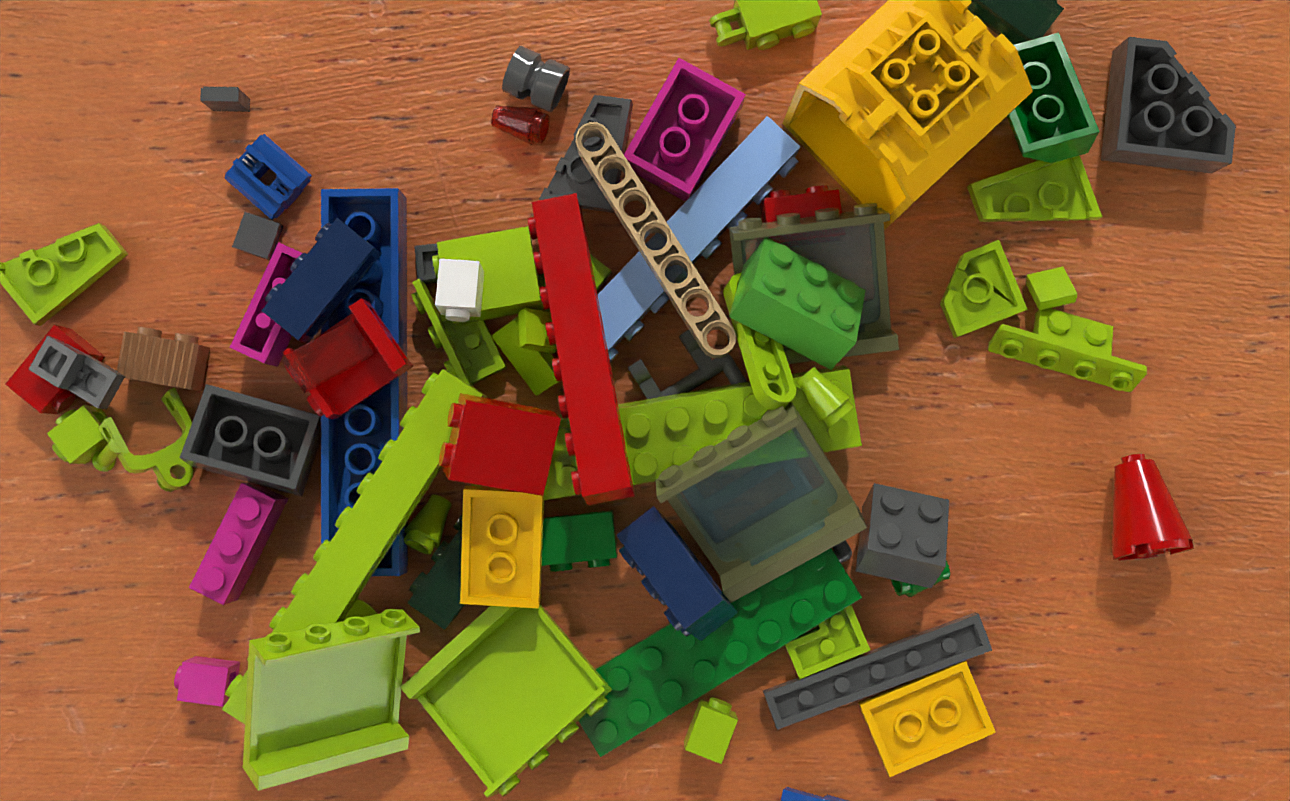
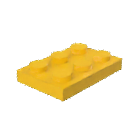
M484 486L464 487L460 604L539 608L541 598L544 495L540 496Z
M966 661L913 679L858 702L889 777L996 733Z

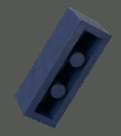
M338 218L333 223L328 222L319 230L315 237L317 243L308 254H301L293 262L290 268L291 275L283 284L279 283L270 290L265 298L267 304L261 310L293 337L304 343H309L382 254Z

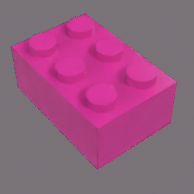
M678 58L624 153L625 158L636 175L686 202L694 194L742 109L746 94Z

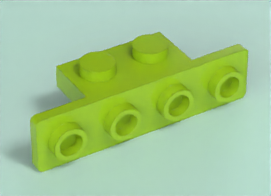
M421 279L413 281L417 292L411 294L412 299L420 314L422 315L427 312L433 326L427 329L437 349L443 346L449 358L448 361L444 362L447 371L474 387L473 384L507 368L484 320L454 325L452 321L445 318L446 315L439 314L426 284Z
M1052 308L1037 310L1033 332L1002 324L988 344L989 352L1006 358H1013L1044 369L1054 370L1125 392H1132L1147 374V366L1112 356L1113 326Z

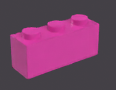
M278 242L229 348L264 364L278 367L283 356L282 352L286 350L292 335L261 310L267 304L265 302L267 294L274 286L279 283L283 284L292 273L290 268L293 262L303 253Z
M250 482L241 483L189 588L222 605L237 601L289 498L261 485Z

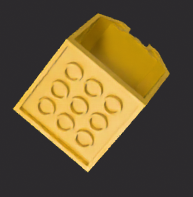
M888 0L799 82L782 124L858 204L876 203L877 208H882L890 213V221L884 222V230L1033 92L1016 47L1002 33L995 38L987 30L988 27L978 16H974L968 10L972 3L971 0Z

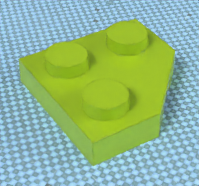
M1000 240L966 252L959 258L940 303L954 338L1028 310Z

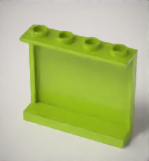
M541 604L539 608L488 607L400 687L409 699H418L488 789L484 792V795L487 798L498 793L504 797L521 782L517 776L528 766L531 770H534L550 755L546 749L557 739L561 744L569 739L579 729L576 722L586 713L592 717L608 703L605 696L612 690Z
M387 609L380 614L365 617L353 616L345 619V621L326 625L314 624L306 629L287 633L274 632L266 637L249 640L243 769L258 791L408 749L409 735L398 723L402 690L400 687L403 680L407 635L420 633V627L403 609Z

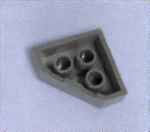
M1128 37L1112 51L1101 153L1102 161L1212 174L1232 164L1236 125L1226 113L1222 115L1208 98L1211 96L1192 71L1189 74L1174 57L1177 53L1167 41Z

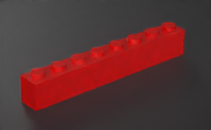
M577 193L531 202L534 216L528 218V226L532 240L538 239L540 251L533 252L538 275L544 274L546 286L539 287L544 310L550 309L552 318L551 322H546V331L550 345H556L558 358L552 359V366L556 382H563L565 393L558 396L562 418H569L571 432L565 433V442L569 457H576L578 468L577 471L571 472L575 494H582L588 506L634 497V487L589 245Z

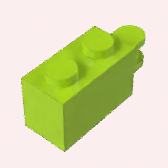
M735 0L733 9L711 17L709 22L711 27H715L719 37L716 38L718 46H725L744 40L747 50L758 47V50H765L777 45L780 42L779 39L791 35L794 38H801L811 34L815 27H817L822 13L817 0ZM737 21L740 28L732 31L730 23Z

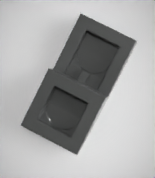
M52 336L46 337L28 369L54 386L67 389L93 406L106 410L125 378V375Z

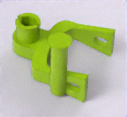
M175 387L168 390L161 400L182 429L180 438L157 452L146 455H133L129 452L112 417L103 420L98 427L108 444L103 450L97 451L92 457L93 466L97 470L110 471L115 466L116 458L118 457L125 470L129 473H143L153 469L157 476L159 487L165 491L172 492L182 489L191 481L193 468L183 461L180 455L192 421ZM170 473L175 474L177 479L173 478Z

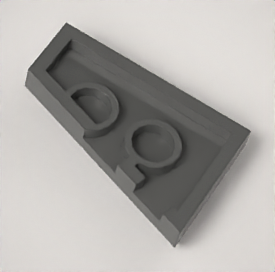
M594 95L573 134L574 139L564 158H560L555 168L556 173L548 188H544L539 200L577 193L582 209L614 213V210L579 156L576 146V134L578 129L584 124L598 122L608 129L624 154L633 109L631 99ZM590 137L585 141L583 147L588 151L595 152L600 150L605 142L599 137ZM608 170L604 175V180L610 184H618L620 182L621 170Z

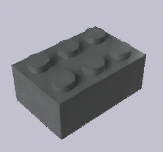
M206 384L180 458L195 468L302 497L321 442V417L316 414Z

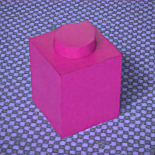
M194 656L183 661L182 665L178 667L174 679V686L178 689L177 701L223 707L229 699L225 692L231 682L239 675L240 662Z

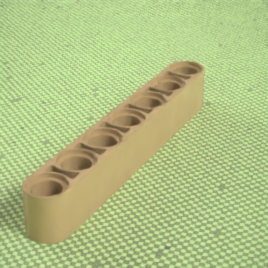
M598 122L584 124L578 129L576 134L577 150L584 165L701 350L711 358L726 356L736 343V333L731 323L608 129ZM590 137H599L605 142L603 147L595 152L586 150L583 145ZM610 169H619L625 174V177L618 184H610L604 180V175ZM631 201H639L645 205L646 210L639 217H631L625 213V206ZM652 233H659L665 237L667 243L660 250H651L645 245L646 237ZM679 265L686 270L687 278L681 283H672L665 276L666 270L670 266ZM694 297L703 299L708 306L707 312L702 316L691 315L686 309V303L689 299ZM710 331H723L727 335L728 345L721 350L711 348L707 342V334Z

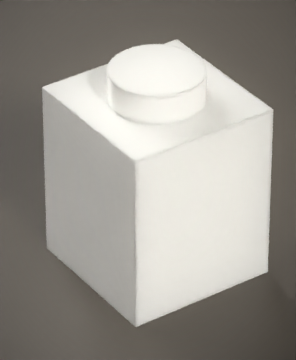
M439 259L435 306L441 315H446L445 318L447 320L467 322L470 317L481 316L484 270L480 262Z

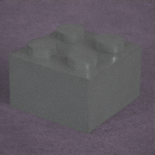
M874 483L862 506V516L867 529L859 533L856 572L932 588L946 567L949 500Z

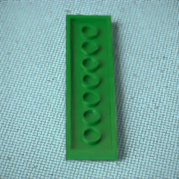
M830 548L731 602L738 613L702 641L691 634L686 637L681 630L677 631L671 623H668L595 668L612 689L605 696L608 703L592 717L586 713L578 721L597 753L602 757L858 601L862 596L834 551Z

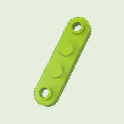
M741 273L733 275L723 291L729 314ZM731 318L755 398L762 406L769 410H775L781 406L785 409L796 395V385L782 344Z

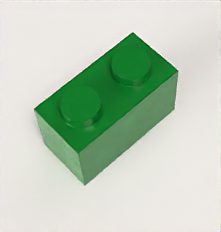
M613 510L543 518L542 566L549 565L550 572L573 569L572 563L587 561L588 568L611 565L610 559L617 558Z

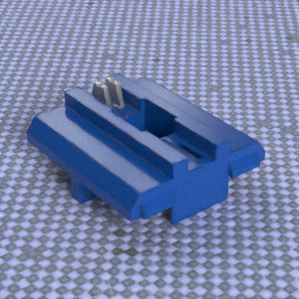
M263 134L252 145L249 144L245 148V153L239 159L236 158L233 161L234 165L226 172L224 178L273 221L285 209H288L303 192V189L311 181L312 175L269 137ZM270 168L277 174V178L270 186H266L260 178Z

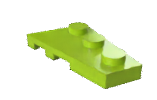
M1080 155L1054 163L1038 160L967 186L980 222L1098 220L1102 218Z
M98 223L59 238L55 243L38 250L31 249L19 254L20 257L4 263L0 262V283L33 324L42 326L125 258L128 253L106 226Z

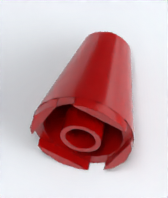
M1133 454L1122 457V464L1115 466L1113 560L1148 559L1168 552L1172 555L1194 549L1193 539L1155 461L1146 459L1145 454Z

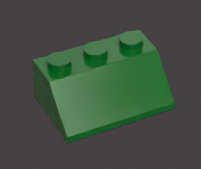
M1059 32L1014 45L1033 90L1007 116L1022 156L1054 163L1089 153L1100 131Z

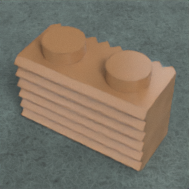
M138 327L137 334L124 331L117 371L125 375V378L196 391L203 389L210 348L199 345V337L175 333L174 340L161 338L162 331L145 327Z

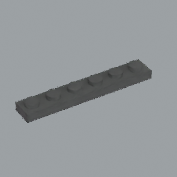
M974 612L863 653L805 678L799 679L798 677L763 690L778 730L992 651V647L980 615Z

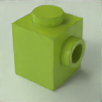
M83 405L78 410L73 409L64 413L56 420L57 426L47 434L54 442L52 448L60 459L69 462V464H86L92 460L93 455L97 451L104 449L108 442L98 429L103 420L108 418L103 410L95 406Z
M711 697L709 702L700 699L684 739L685 750L722 764L738 722L736 713L731 711L732 705L714 697Z

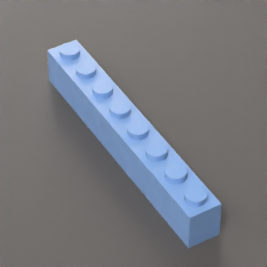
M768 116L667 221L670 229L693 264L701 256L708 259L722 244L718 238L727 228L729 229V227L738 226L739 220L746 219L748 215L743 211L753 201L759 205L773 190L769 184L778 174L783 178L786 177L799 162L795 156L801 146ZM656 233L645 245L651 250H660L666 245L667 241L662 234ZM640 252L598 294L610 362L619 353L615 347L624 337L628 341L632 340L644 327L640 320L650 310L656 314L669 300ZM673 265L666 270L665 276L672 283H681L687 278V273L683 267Z

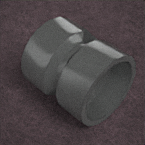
M519 46L508 64L502 83V90L521 100L530 97L532 105L552 113L565 91L570 76V67L553 59L543 62L540 53L524 46Z

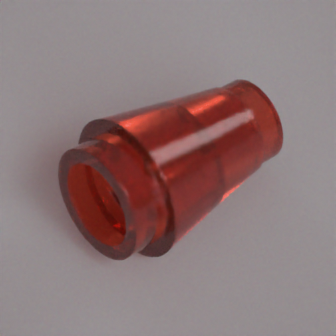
M497 105L493 110L491 118L492 127L498 128L530 145H533L535 142L540 144L544 142L550 124L549 115L542 113L541 108Z

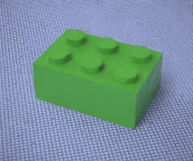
M765 237L743 265L729 317L832 370L856 344L866 290L857 286L854 282L825 269L819 263L812 262L790 250L787 246Z

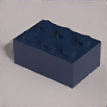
M654 506L616 535L624 545L619 549L623 558L632 568H636L642 576H646L641 580L642 584L655 600L658 599L663 606H668V609L664 611L665 616L677 631L681 630L686 637L691 634L702 641L738 613L673 525Z

